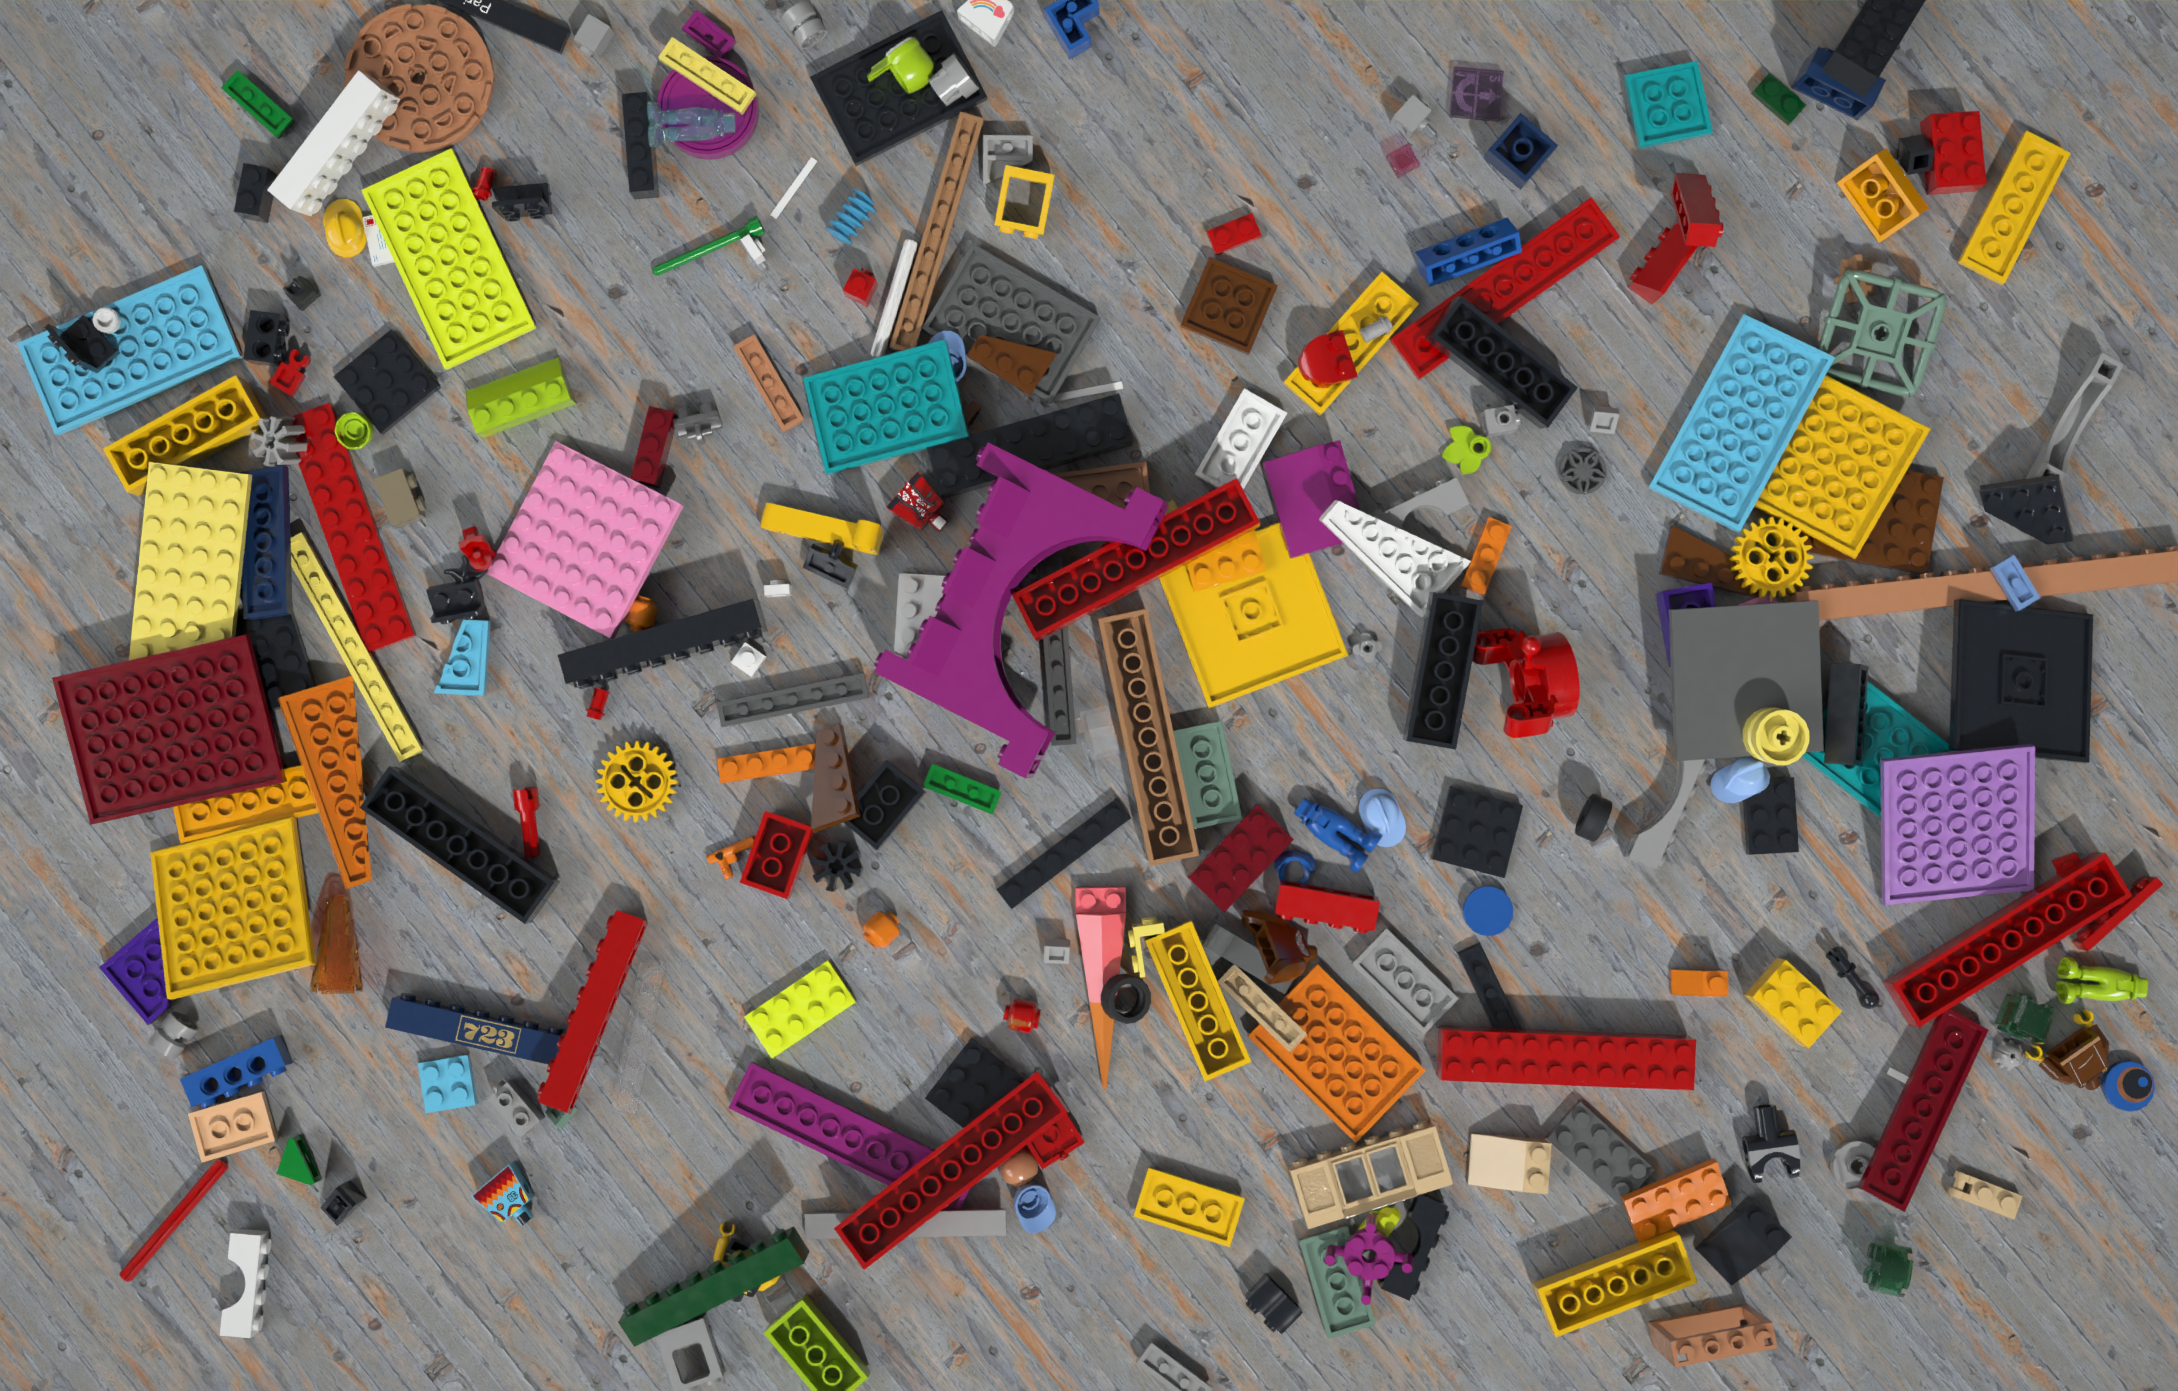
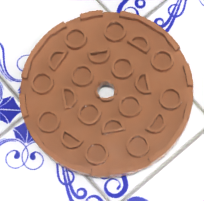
M406 4L379 14L369 21L357 34L358 38L352 49H349L345 60L344 89L359 70L381 82L400 98L396 111L392 115L387 116L382 123L380 132L373 136L377 140L401 151L415 153L433 152L458 143L468 136L481 122L493 96L494 67L485 42L464 18L437 5ZM422 72L425 74L423 84H415L413 82V77L416 73Z

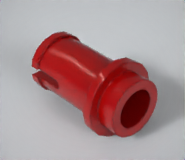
M481 167L476 187L472 188L473 195L477 199L488 201V198L492 196L490 191L497 172L493 171V169Z
M594 687L589 709L586 708L585 710L587 711V717L601 721L602 716H605L603 711L610 694L609 691Z

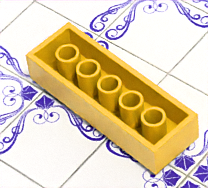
M235 375L108 445L103 450L126 492L140 496L146 492L149 462L192 467L250 435L252 431L259 430L261 427L260 424H257V421L267 417L247 381Z
M1188 920L1165 930V933L1156 934L1144 939L1204 1081L1206 1082L1250 1063L1251 1059L1192 921Z
M1669 1230L1641 1243H1635L1533 1282L1532 1286L1549 1331L1555 1337L1689 1287L1698 1283L1680 1235L1674 1230Z

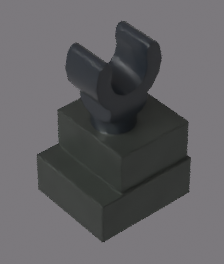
M299 276L293 278V282L287 287H283V290L299 310L304 311L321 294L305 277Z

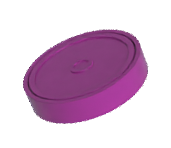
M702 56L755 91L747 75L732 62L719 57ZM674 69L665 78L658 94L657 110L661 126L671 142L682 152L692 157L713 160L730 156L746 145L757 127L759 119L757 95L742 115Z

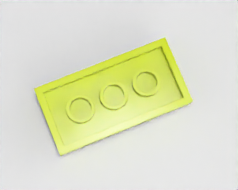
M828 960L744 1017L770 1057L774 1058L857 1001Z

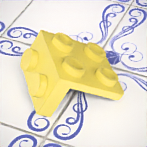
M1156 916L1141 918L1142 923L1132 924V930L1128 931L1130 947H1135L1136 955L1131 956L1134 973L1139 972L1140 978L1145 977L1140 937L1165 933L1162 920H1157Z

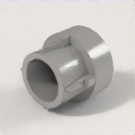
M955 53L941 63L943 68L928 79L946 106L962 95L968 98L980 89L970 71Z

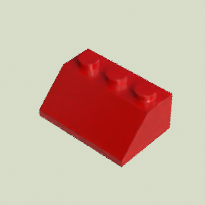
M1675 223L1671 228L1665 227L1657 238L1661 241L1656 248L1652 246L1643 258L1646 260V263L1642 268L1638 266L1629 277L1632 282L1628 288L1651 305L1664 295L1698 247L1685 245L1679 223Z

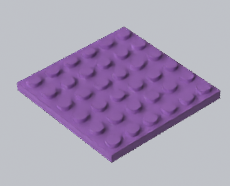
M2022 744L1880 759L1882 903L1892 905L2034 890V745Z

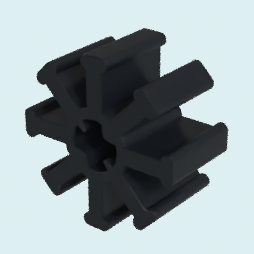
M838 842L839 847L836 856L830 848V843L822 845L820 849L824 850L828 860L819 859L818 856L812 857L811 865L825 866L826 869L819 874L813 875L815 882H821V879L827 875L831 876L829 885L826 887L827 891L834 892L837 890L836 883L838 877L845 886L844 890L853 887L854 883L850 882L846 875L847 872L856 874L857 877L862 876L863 868L849 866V862L861 858L859 851H853L852 855L847 858L844 857L846 846L849 845L847 842ZM840 860V865L843 864V870H838L835 873L833 872L835 868L831 869V864Z

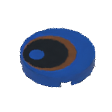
M2128 1060L2109 1066L2108 1070L2103 1074L2101 1082L2107 1102L2117 1109L2128 1112L2138 1111L2147 1106L2153 1098L2155 1090L2154 1079L2149 1070L2139 1063Z

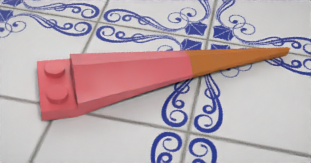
M1126 886L1076 887V917L1104 1090L1107 1088L1114 1019H1111L1101 1006V992L1107 981L1120 973L1126 920ZM1116 993V996H1115V1008H1116L1117 993Z

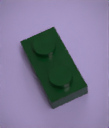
M1770 73L1751 93L1787 126L1806 106L1802 100Z

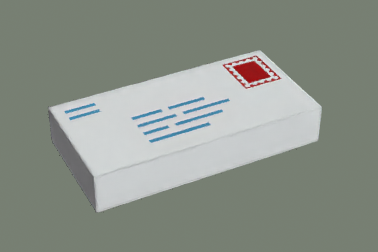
M373 215L362 217L372 265L376 267L394 263Z

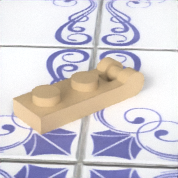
M1955 1170L1953 1176L1955 1181L1953 1186L1949 1187L1947 1194L2015 1220L2023 1196ZM1965 1182L1969 1183L1966 1193L1962 1192Z

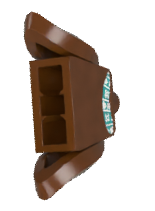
M1249 910L1242 911L1241 920L1243 925L1255 936L1254 940L1267 971L1264 979L1268 985L1296 979L1305 971L1309 960L1316 959V946L1307 945L1299 929L1291 928L1283 919L1273 915Z

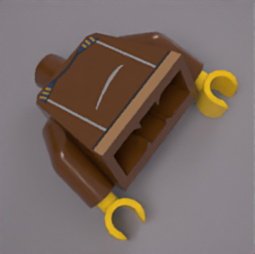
M2082 1010L2086 1016L2085 1021L2079 1014H2074L2073 1018L2078 1025L2085 1026L2045 1053L2047 1058L2042 1056V1049L2037 1045H2031L2037 1051L2036 1056L2032 1057L2027 1051H2024V1055L2030 1060H2037L2040 1063L2038 1066L2053 1080L2065 1085L2074 1084L2078 1088L2086 1087L2088 1090H2095L2101 1085L2098 1077L2109 1068L2107 1063L2109 1041L2098 1025L2093 1024V1013L2089 1010Z

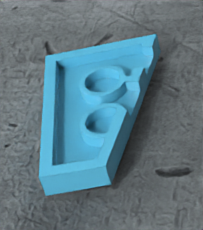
M462 621L452 646L453 650L447 664L445 663L442 677L435 688V694L486 696L490 621Z

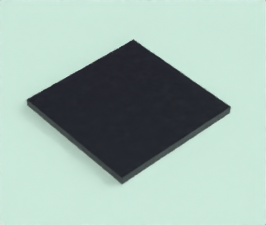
M1963 599L1954 600L1949 750L1962 751L2032 744L2035 746L2036 759L2089 763L2093 614L2025 607L2020 611H2015L2012 605Z

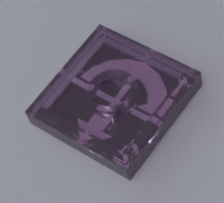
M1454 67L1449 118L1499 122L1504 71Z

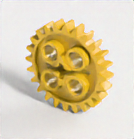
M1773 517L1768 518L1766 523L1761 518L1757 520V525L1753 522L1748 524L1749 530L1744 528L1740 531L1743 537H1736L1734 539L1739 546H1733L1730 549L1736 555L1730 557L1729 560L1735 561L1737 564L1731 570L1739 571V574L1735 577L1736 580L1741 578L1745 580L1741 586L1742 588L1748 585L1751 586L1750 594L1759 590L1760 598L1765 597L1767 592L1770 599L1775 598L1776 593L1781 598L1786 596V591L1790 594L1794 593V586L1798 588L1803 586L1800 579L1809 578V575L1804 570L1813 568V566L1807 563V560L1814 558V556L1806 553L1812 546H1804V542L1808 537L1800 538L1798 535L1802 529L1799 528L1793 531V522L1784 526L1783 518L1779 519L1776 524ZM1768 534L1775 538L1776 543L1774 547L1770 546L1766 541ZM1755 542L1759 543L1760 548L1755 545ZM1750 552L1757 554L1759 559L1757 564H1753L1749 560ZM1786 552L1793 555L1794 561L1792 564L1786 562L1784 557ZM1769 554L1774 555L1773 562H1769ZM1782 568L1786 569L1788 573L1785 574ZM1769 569L1776 573L1775 582L1769 580L1767 576Z
M640 741L635 742L634 748L630 742H626L625 750L620 746H616L617 754L608 752L607 754L611 760L601 761L606 766L605 770H597L599 774L603 775V778L596 780L597 783L603 786L597 790V793L605 794L600 801H609L610 804L606 810L610 811L615 808V817H619L624 813V821H628L631 815H633L634 822H639L641 815L644 821H649L650 813L655 818L659 817L657 809L667 811L664 803H673L674 801L669 795L677 794V791L672 789V785L678 784L679 781L673 780L672 776L677 774L678 771L670 770L674 761L666 762L665 759L668 753L659 755L660 747L656 746L651 750V743L646 742L643 748ZM636 757H640L643 760V767L639 771L634 770L632 767V762ZM622 765H625L634 777L642 778L640 783L653 794V798H650L642 787L633 786L635 783L634 779L622 770ZM619 774L625 778V785L620 789L614 784V779ZM653 775H657L661 779V784L657 789H653L649 783ZM636 792L640 793L643 798L641 805L637 807L631 801L633 794Z

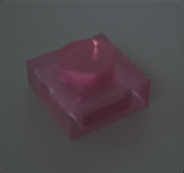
M1409 143L1386 156L1397 178L1406 175L1421 165Z

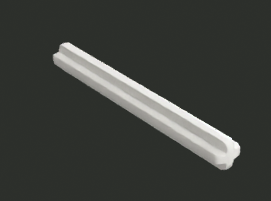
M910 239L904 241L872 346L871 355L875 358L885 355L918 244Z

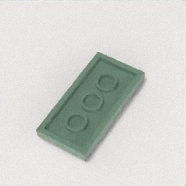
M1222 721L1173 731L1193 828L1197 829L1242 819Z
M1347 1225L1298 1239L1328 1339L1376 1325L1371 1304L1364 1305L1361 1302L1363 1279L1349 1273L1343 1256H1336L1333 1265L1325 1263L1326 1248L1329 1245L1345 1246L1346 1241L1351 1237Z

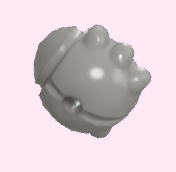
M2002 1040L1995 1051L1993 1061L1999 1063V1068L2005 1067L2006 1071L2020 1066L2024 1060L2023 1052L2020 1049L2021 1045L2019 1043L2015 1044L2013 1040L2009 1042Z

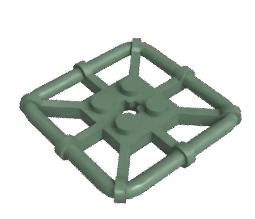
M1846 270L1843 272L1844 275L1837 285L1829 314L1824 318L1825 326L1817 349L1827 353L1836 325L1852 329L1854 332L1849 347L1833 355L1835 359L1831 366L1853 353L1867 356L1868 359L1862 375L1829 368L1826 375L1836 380L1858 385V388L1861 389L1871 388L1898 396H1913L1922 382L1931 352L1935 350L1937 345L1934 343L1945 313L1947 300L1945 293L1941 294L1933 288L1902 281V278L1896 276L1890 278L1862 270ZM1857 280L1890 288L1885 307L1869 304ZM1849 284L1861 305L1856 324L1838 319ZM1899 291L1931 299L1907 314L1893 310ZM1935 307L1925 340L1907 337L1912 320ZM1880 326H1883V331L1887 332L1886 337H1881L1880 340H1876L1874 332ZM1905 343L1922 347L1911 381L1900 362ZM1876 360L1891 362L1903 386L1871 378Z

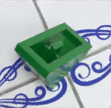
M299 1134L288 1139L276 1174L312 1185L322 1180V1177L302 1135Z

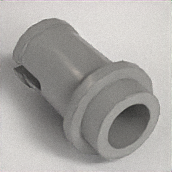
M1380 316L1378 317L1379 320L1359 329L1366 344L1385 333L1387 335L1390 334L1389 331L1393 327L1387 316L1383 318Z

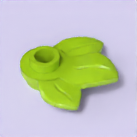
M1467 426L1450 428L1449 432L1454 442L1446 447L1442 457L1450 463L1460 464L1462 475L1474 473L1480 467L1481 460L1486 458L1491 452L1489 439L1483 435H1476ZM1475 444L1482 445L1483 449L1481 452L1475 451Z

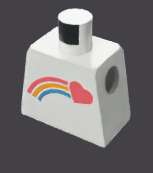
M968 0L957 10L958 19L993 47L998 44L1014 14V6L1009 0Z

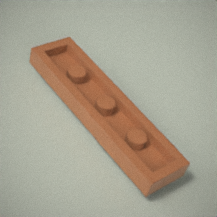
M755 334L734 345L733 348L782 432L785 433L804 422L803 416Z

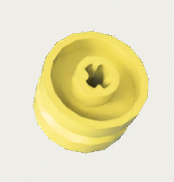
M1767 707L1755 711L1747 719L1743 728V742L1746 750L1754 758L1775 765H1789L1799 760L1806 752L1809 744V729L1806 722L1797 713L1786 709Z

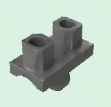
M712 402L700 405L701 414L692 415L690 408L687 407L677 409L676 419H673V424L679 438L686 436L688 440L697 438L699 445L705 444L704 436L713 435L712 431L723 429L721 418Z

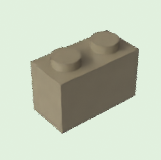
M401 468L374 479L391 526L401 528L426 518L424 513L426 504L423 498L417 495L415 487L418 484L413 473H409V471Z

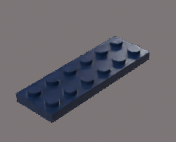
M280 465L240 472L241 474L252 475L242 569L243 619L250 621L293 614L289 467Z

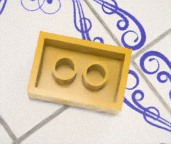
M1777 958L1744 994L1799 1046L1808 1049L1842 1012L1787 960Z

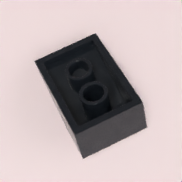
M1747 1196L1695 1249L1732 1286L1775 1255L1792 1236L1755 1199Z

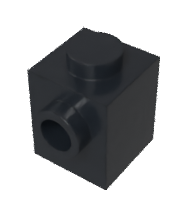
M1924 134L1899 138L1897 161L1907 175L1932 171L1935 148Z

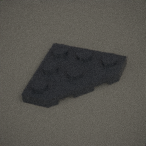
M2059 474L1980 485V495L1985 512L2047 545L2073 541L2074 534Z

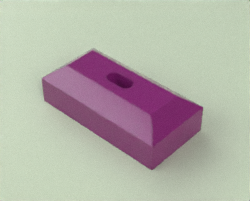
M697 9L681 28L687 36L714 57L724 59L737 43L733 37ZM707 35H710V36L713 37L714 39H713V40H709L706 36H707Z

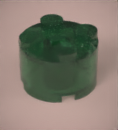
M2018 993L2017 996L2006 994L2001 1003L1994 1026H1998V1030L2021 1040H2023V1037L2032 1038L2030 1043L2045 1044L2055 1017L2056 1008L2043 1003L2040 1005L2032 1002V997L2022 993Z
M1880 1240L1876 1244H1869L1867 1256L1871 1258L1870 1267L1864 1270L1863 1283L1868 1284L1870 1291L1900 1298L1905 1296L1901 1291L1902 1288L1908 1289L1911 1280L1913 1260H1908V1253L1913 1254L1911 1247Z

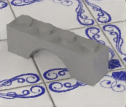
M1447 476L1435 482L1436 487L1429 491L1424 487L1412 493L1414 498L1406 502L1404 498H1401L1390 504L1391 509L1385 512L1382 509H1378L1368 515L1402 530L1405 517L1413 510L1420 508L1431 509L1444 518L1467 507L1470 503L1457 477L1450 480Z

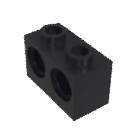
M250 310L243 359L251 364L279 367L280 363L286 358V347L284 344L285 337L290 332L288 318L279 313ZM274 322L273 330L266 332L267 324ZM270 346L271 351L269 355L263 357V349Z

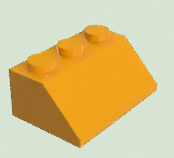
M1887 148L1875 154L1837 182L1879 243L1929 209Z

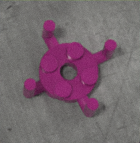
M1374 1213L1367 1215L1366 1228L1356 1231L1354 1235L1348 1238L1345 1246L1329 1245L1326 1248L1325 1263L1327 1265H1333L1336 1256H1343L1349 1273L1363 1279L1361 1302L1364 1305L1371 1303L1373 1280L1385 1278L1392 1269L1394 1262H1402V1270L1405 1273H1410L1413 1265L1411 1253L1395 1251L1392 1241L1382 1231L1376 1229L1377 1216ZM1366 1249H1372L1377 1255L1373 1259H1367L1363 1256L1362 1252Z

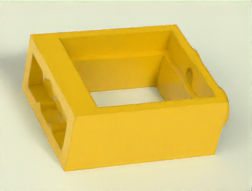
M1005 165L994 224L999 227V232L1013 234L1014 230L1023 231L1024 237L1038 239V235L1044 236L1055 175ZM1010 178L1046 185L1039 227L1002 220Z

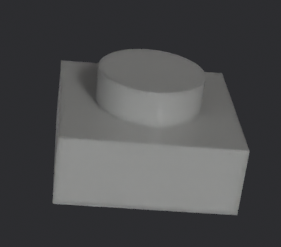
M1594 406L1589 423V431L1614 434L1620 415L1619 408Z
M1045 939L1044 963L1069 964L1070 940Z

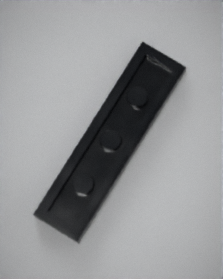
M1475 943L1457 952L1492 1028L1521 1030L1481 943Z

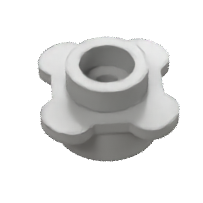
M1364 633L1360 636L1358 644L1353 646L1352 651L1355 655L1364 658L1366 663H1371L1374 661L1377 651L1382 649V644L1371 639L1368 633ZM1365 646H1369L1370 649L1365 650Z

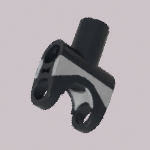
M1776 1105L1753 1107L1757 1134L1742 1137L1744 1160L1752 1182H1762V1173H1764L1766 1162L1775 1157L1782 1160L1790 1178L1799 1177L1800 1150L1795 1131L1793 1129L1780 1131Z

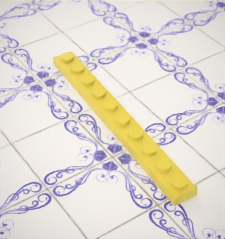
M301 532L291 538V566L399 762H404L424 751V748L371 652L366 648L356 625L305 533Z

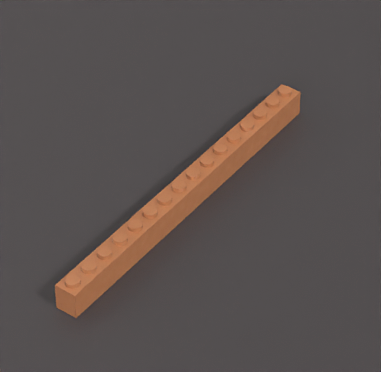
M2178 546L2165 548L2166 552L2157 553V549L2141 550V555L2134 556L2132 551L2116 553V558H2108V554L2092 556V560L2083 561V557L2067 558V563L2059 564L2058 559L2042 561V566H2034V562L2020 563L2040 597L2178 582ZM1984 567L1969 569L1968 574H1960V570L1946 571L1944 576L1936 577L1935 573H1925L1919 575L1920 579L1911 580L1910 575L1895 577V582H1886V578L1870 580L1871 584L1862 585L1861 581L1846 582V587L1837 588L1836 583L1821 585V590H1812V586L1796 588L1797 592L1789 594V602L1817 600L1819 604V621L1954 606V600L1957 599L1998 602L2008 601V598L1992 572H1985Z

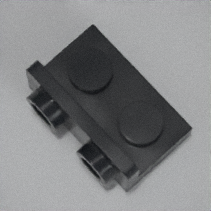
M477 578L431 586L426 590L434 613L430 618L432 623L449 624L455 621V619L460 618L471 620L477 618L485 607Z

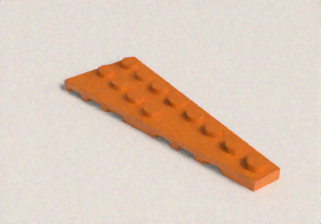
M352 675L278 698L345 889L372 880L365 811L360 809L365 800L363 797V776L355 708L356 698L354 697V679Z

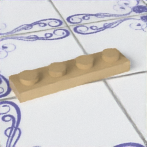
M1235 964L1217 981L1290 1053L1308 1035Z

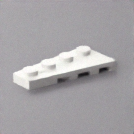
M899 573L894 651L909 658L907 656L908 650L913 642L917 643L921 635L918 631L924 619L928 620L930 616L935 617L937 614L935 608L944 594L942 593L944 587L941 585L945 576Z

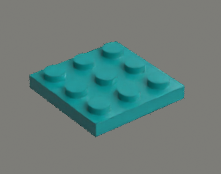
M1698 61L1628 74L1623 77L1638 149L1709 136L1713 133Z

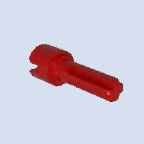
M525 787L523 790L513 789L514 810L520 812L525 857H538L540 850L535 810H538L540 807L538 787Z

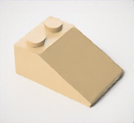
M1471 1133L1467 1184L1526 1193L1548 1194L1552 1143L1546 1139Z

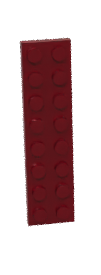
M1951 1009L1936 1017L1861 1178L1858 1189L1900 1211H1906L1987 1035L1988 1029Z

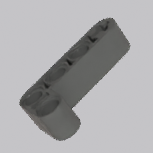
M1214 922L1201 944L1266 983L1264 977L1267 971L1258 948ZM1293 980L1271 984L1270 986L1286 994Z

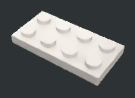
M1244 388L1197 469L1195 476L1216 488L1237 478L1244 489L1286 417L1287 412Z

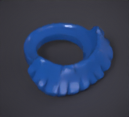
M1300 851L1282 852L1274 861V868L1278 871L1279 879L1288 881L1284 876V869L1290 861L1297 860L1300 861L1304 874L1296 882L1305 884L1309 880L1311 872L1316 870L1314 858Z

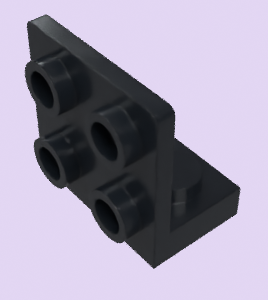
M548 183L498 187L499 201L491 202L492 208L509 222L519 221L520 217L529 216L531 219H543L545 215L552 214L550 185Z
M82 315L65 331L50 324L44 327L50 333L48 335L49 340L58 348L62 347L67 352L64 355L66 359L74 366L79 365L85 371L89 369L99 373L120 354L85 315Z

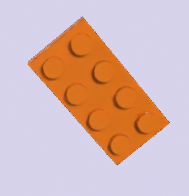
M1714 1158L1621 1196L1635 1238L1639 1243L1732 1205L1718 1162Z

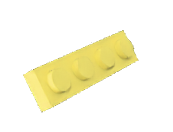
M673 37L658 57L661 62L742 115L756 96L755 91Z

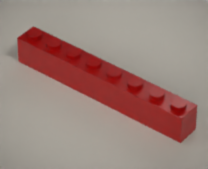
M616 910L614 915L609 916L605 927L608 929L605 939H600L596 948L598 953L595 963H590L586 976L589 977L585 986L580 987L576 1000L579 1002L576 1010L572 1009L568 1016L567 1024H569L567 1032L560 1036L557 1043V1048H559L556 1058L551 1059L548 1065L547 1072L550 1074L546 1083L542 1082L537 1093V1097H540L539 1103L568 1114L572 1113L648 925L645 920Z

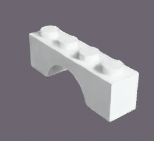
M237 1229L230 1233L228 1259L235 1262L243 1271L245 1290L237 1303L222 1310L220 1336L251 1338L262 1329L263 1315H261V1306L266 1299V1290H263V1286L269 1272L266 1257L271 1249V1239H268L269 1231Z

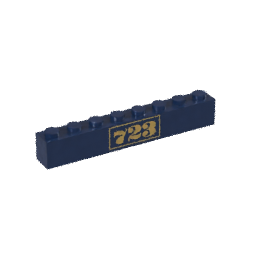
M401 993V996L391 999L385 1028L548 1065L551 1059L556 1058L559 1048H557V1043L560 1036L566 1034L563 1033L564 1029L549 1026L548 1029L539 1028V1023L524 1021V1024L514 1022L515 1018L510 1016L490 1017V1012L484 1010H475L474 1013L465 1011V1006L450 1004V1007L440 1005L441 1001L426 998L425 1002L416 1000V995Z

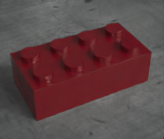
M1255 805L1192 870L1187 878L1225 913L1294 839L1259 805Z

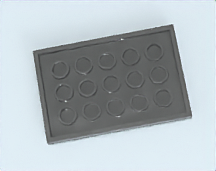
M972 243L923 325L922 330L932 336L942 331L957 333L963 339L966 356L980 334L1057 353L1054 361L1032 393L1051 404L1100 322L1101 317Z

